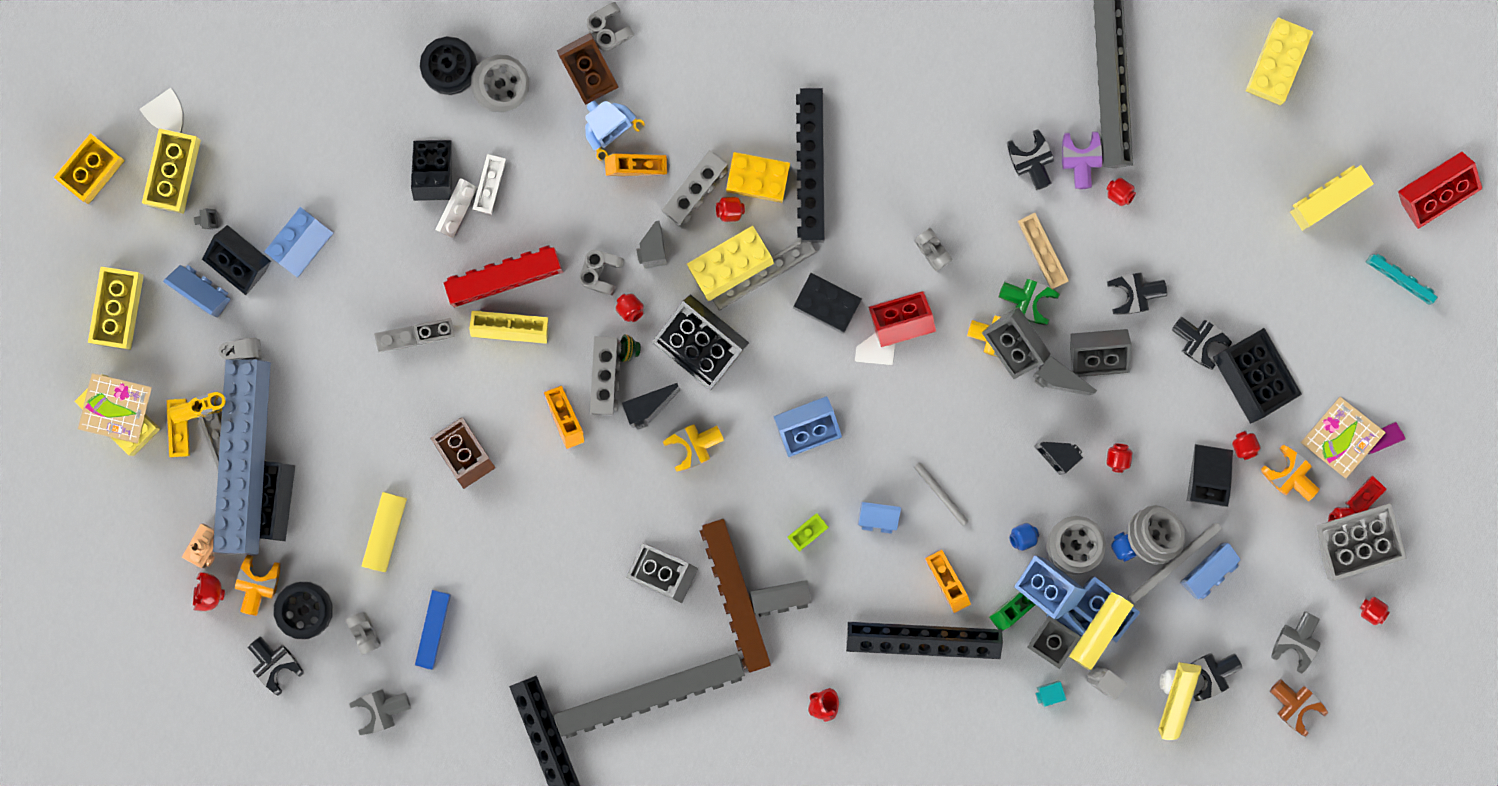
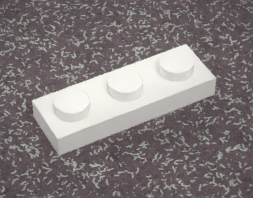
M487 154L473 210L492 215L506 163L505 158Z
M459 179L435 229L436 231L452 239L454 238L478 187L464 179Z

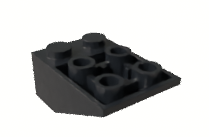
M451 140L413 141L411 173L413 201L450 200L452 196Z
M1195 444L1186 501L1228 507L1232 481L1233 450Z

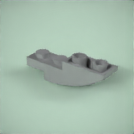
M451 318L374 334L378 353L455 337Z

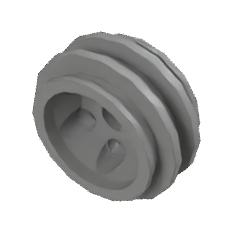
M497 54L483 59L475 67L471 76V89L474 98L482 107L492 112H507L517 108L525 100L529 92V76L526 68L519 60L509 55ZM501 66L506 67L505 73L500 72ZM488 70L493 72L491 77L486 75ZM512 76H515L516 83L510 82ZM500 79L502 81V86L496 88L495 81H498ZM484 84H488V91L485 90ZM508 90L513 92L512 97L507 96ZM494 94L499 95L500 99L498 101L493 99Z
M1153 505L1145 507L1132 516L1128 525V540L1137 556L1148 563L1158 565L1167 563L1181 553L1184 546V529L1181 521L1173 512L1165 507Z
M1072 516L1063 519L1053 526L1047 538L1046 548L1049 559L1056 568L1064 573L1079 575L1089 572L1100 564L1105 555L1106 541L1104 533L1097 523L1087 517ZM1065 530L1071 532L1070 537L1065 536ZM1079 530H1082L1085 536H1080ZM1071 542H1074V545L1078 546L1077 551H1075L1074 548L1070 546ZM1087 542H1091L1092 549L1087 547ZM1082 554L1087 557L1086 561H1081L1080 556Z

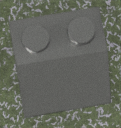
M1048 616L1027 648L1060 669L1081 636L1051 616Z

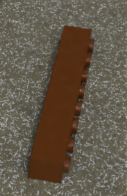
M723 518L702 525L703 529L699 531L702 540H707L709 548L705 550L708 559H713L715 565L711 568L714 578L718 577L720 585H717L720 596H725L726 603L723 606L726 615L730 614L732 618L729 624L732 633L736 632L738 637L735 643L738 652L742 651L744 656L741 659L744 670L748 669L749 673L769 667L771 663L725 520Z

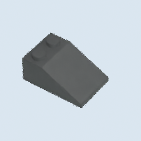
M1049 356L1033 375L1036 379L1034 382L1042 388L1047 387L1084 395H1093L1097 391L1052 356Z
M642 543L626 578L683 603L698 568Z

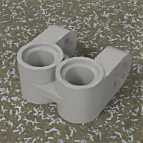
M616 2L606 5L590 14L587 18L588 31L593 36L598 48L602 51H610L634 36L630 26L614 34L607 24V19L620 12ZM594 20H599L602 24L600 27L594 28L591 23ZM608 36L611 38V42L603 44L600 41L601 38Z
M931 228L916 237V245L935 271H938L953 260Z
M599 250L589 251L585 256L584 265L579 276L581 284L588 289L613 296L616 286L599 281L604 264L622 268L624 259ZM594 255L600 257V262L597 265L590 263V258ZM591 273L595 276L592 283L584 281L586 274Z
M246 338L225 342L219 347V355L226 360L262 359L260 339Z
M366 612L358 613L346 619L361 655L381 647L380 640Z

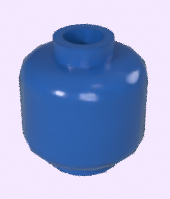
M1029 523L1014 527L1009 535L1011 545L1020 551L1032 548L1038 542L1039 532L1036 527Z
M1122 532L1114 536L1115 541L1111 543V548L1118 560L1126 562L1137 556L1130 546L1128 534L1125 535Z

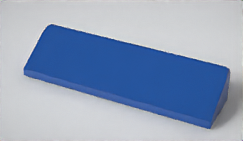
M432 590L415 666L430 670L434 669L451 594Z

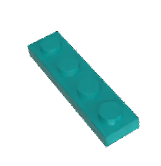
M1373 254L1367 259V264L1428 305L1433 304L1438 298L1434 294V290L1427 286H1421L1416 278L1410 275L1406 276L1402 273L1403 270L1396 265L1391 266L1383 256Z

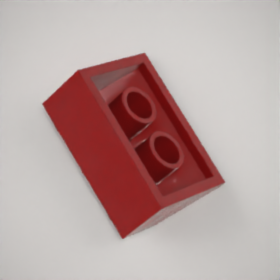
M923 291L868 307L881 347L936 332L933 314Z

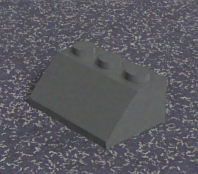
M655 221L639 243L640 248L636 249L639 263L643 264L644 268L667 265L660 221Z
M1019 307L1003 315L982 331L983 336L1013 379L1044 364L1051 354Z
M1128 329L1070 334L1072 372L1079 377L1130 373L1131 340Z
M808 580L750 591L754 613H759V617L771 615L770 611L778 610V613L788 612L789 607L794 606L797 607V610L808 608V604L812 603Z

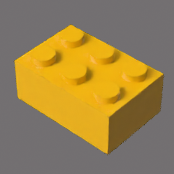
M90 133L54 178L80 200L89 204L125 160Z
M733 152L726 192L783 203L790 163Z

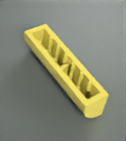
M471 311L469 330L471 337L547 344L548 317Z
M382 492L361 567L381 572L387 571L407 498Z
M1111 592L1069 657L1086 669L1092 670L1134 605L1123 597Z
M1178 663L1158 727L1162 739L1175 740L1180 737L1201 672L1200 665Z

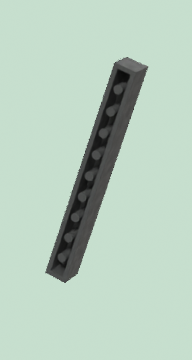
M1094 0V28L1096 34L1095 46L1097 51L1096 64L1098 68L1103 167L1121 168L1133 166L1124 0Z
M736 653L555 713L554 717L561 737L566 736L567 739L576 736L577 731L583 729L584 732L596 729L595 725L601 723L603 726L614 723L613 719L621 717V720L633 717L632 713L637 711L640 714L651 711L650 707L655 705L658 708L669 705L668 701L673 699L679 702L687 699L689 694L694 693L697 696L706 693L705 689L712 687L715 690L724 687L723 683L731 681V684L742 681L745 673L739 655Z

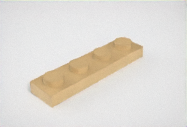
M1036 213L1019 220L1018 224L1049 287L1054 289L1069 282Z

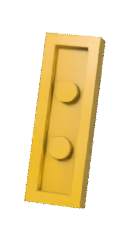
M187 399L166 400L169 457L190 456L188 420L174 424L169 409L170 407L187 403Z

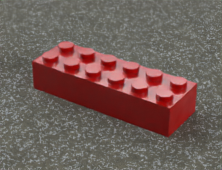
M547 245L539 248V252L536 253L529 251L520 254L521 257L513 259V257L506 258L499 265L491 263L483 266L484 269L480 271L472 269L465 272L466 275L458 277V275L448 277L447 281L443 283L450 305L455 308L563 273L556 249Z

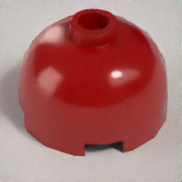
M199 572L196 579L200 580V582L194 587L193 610L210 611L218 606L220 600L223 601L225 589H221V582L216 576Z

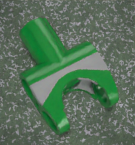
M1027 279L1023 288L1004 281L998 298L1016 304V308H1020L1029 322L1048 325L1050 320L1038 312L1037 302L1040 298L1044 297L1058 299L1060 294L1042 283Z

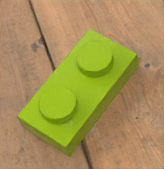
M816 513L787 538L800 552L829 527Z

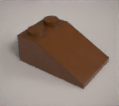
M591 33L557 50L585 105L619 88Z
M463 417L430 438L463 489L496 468Z

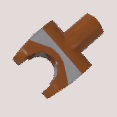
M1280 679L1270 689V692L1284 705L1277 715L1288 726L1304 737L1309 734L1302 722V717L1306 711L1313 709L1324 717L1329 713L1321 701L1305 686L1295 693Z

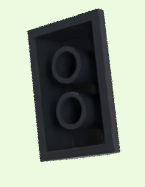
M228 225L213 236L202 258L204 262L244 295L250 292L265 274L271 263L270 259Z
M1040 442L1034 445L1036 450L1059 475L1066 474L1083 459L1080 455L1083 452L1076 444Z

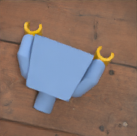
M592 101L587 105L590 113L585 117L588 122L585 126L586 139L592 149L596 150V157L600 161H602L599 158L600 152H604L608 156V153L602 150L601 146L605 148L631 127L630 122L633 123V129L636 132L640 131L636 127L637 122L641 123L643 127L645 126L644 121L637 120L634 113L625 105L618 103L610 104L607 101L600 105L596 101Z

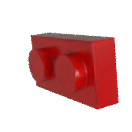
M1371 476L1345 504L1349 508L1354 509L1356 513L1368 510L1387 489L1374 476Z

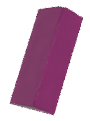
M1397 422L1381 428L1386 433L1369 451L1368 455L1406 440Z

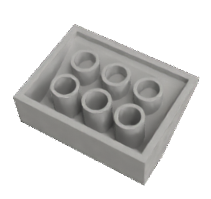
M1391 503L1316 525L1322 561L1327 579L1339 580L1407 559Z

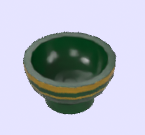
M624 334L620 340L621 354H619L622 362L638 357L641 349L640 342H636L633 337Z

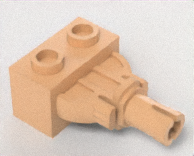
M200 524L182 558L202 569L207 566L210 567L215 559L213 556L215 553L213 552L214 529L206 524Z

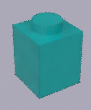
M1061 681L1037 687L1038 692L1035 693L1038 704L1042 703L1044 707L1067 700Z

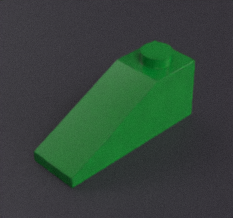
M1019 592L990 615L989 618L997 629L1004 631L1017 622L1036 604Z

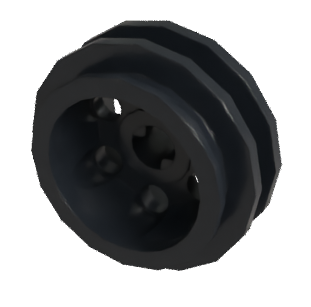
M446 36L435 39L426 46L421 54L419 67L422 78L431 89L439 94L455 95L464 92L471 86V76L478 63L475 53L466 42L456 37ZM451 50V53H444V51ZM460 54L464 55L462 61L457 60V56ZM438 56V57H439V58H438V61H437V62H433V60L435 59V57ZM449 60L452 66L446 68L443 64ZM461 68L465 70L463 75L458 74V70ZM435 70L440 71V75L437 77L433 75ZM451 76L453 81L446 82V78Z
M296 582L286 586L278 594L274 603L273 616L277 626L285 635L294 639H310L320 635L329 626L333 617V604L329 594L321 586L312 582ZM306 592L310 594V599L308 600L303 597ZM291 597L296 598L295 604L290 603ZM316 602H318L320 605L319 610H317L314 605ZM306 605L309 608V613L303 615L301 608ZM288 611L293 612L292 618H288ZM313 616L318 618L315 624L311 622ZM299 621L304 623L303 628L297 626Z

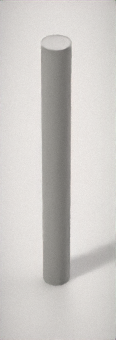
M921 463L916 464L914 468L960 524L964 526L968 522L965 516Z

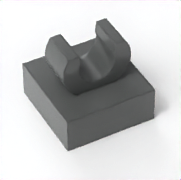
M216 209L199 210L200 216L194 217L195 225L200 224L202 229L213 230L219 228Z

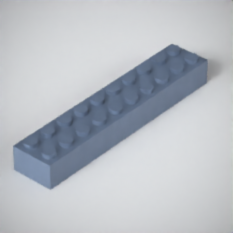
M258 359L225 360L223 395L226 398V403L222 408L213 541V552L259 555L271 362Z

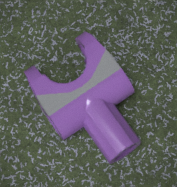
M1092 132L1090 146L1083 150L1073 145L1070 133H1064L1061 152L1063 169H1074L1075 189L1092 188L1091 168L1102 167V147L1099 133Z

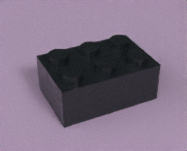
M810 273L793 309L844 334L862 298Z

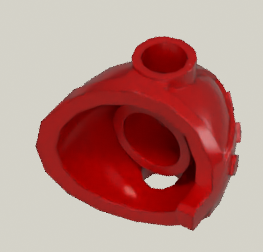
M828 688L810 695L809 699L811 701L808 706V712L811 716L822 719L824 722L833 720L836 717L839 708V698L834 689Z

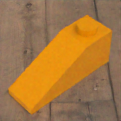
M612 154L605 157L606 176L666 175L667 158L666 155Z
M562 386L545 391L546 401L566 449L584 443L583 430Z
M940 550L925 558L952 611L956 613L971 605L966 591L944 552Z

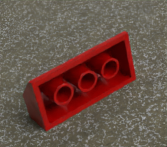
M1460 152L1400 189L1398 194L1402 206L1419 229L1482 190L1475 162L1464 152Z

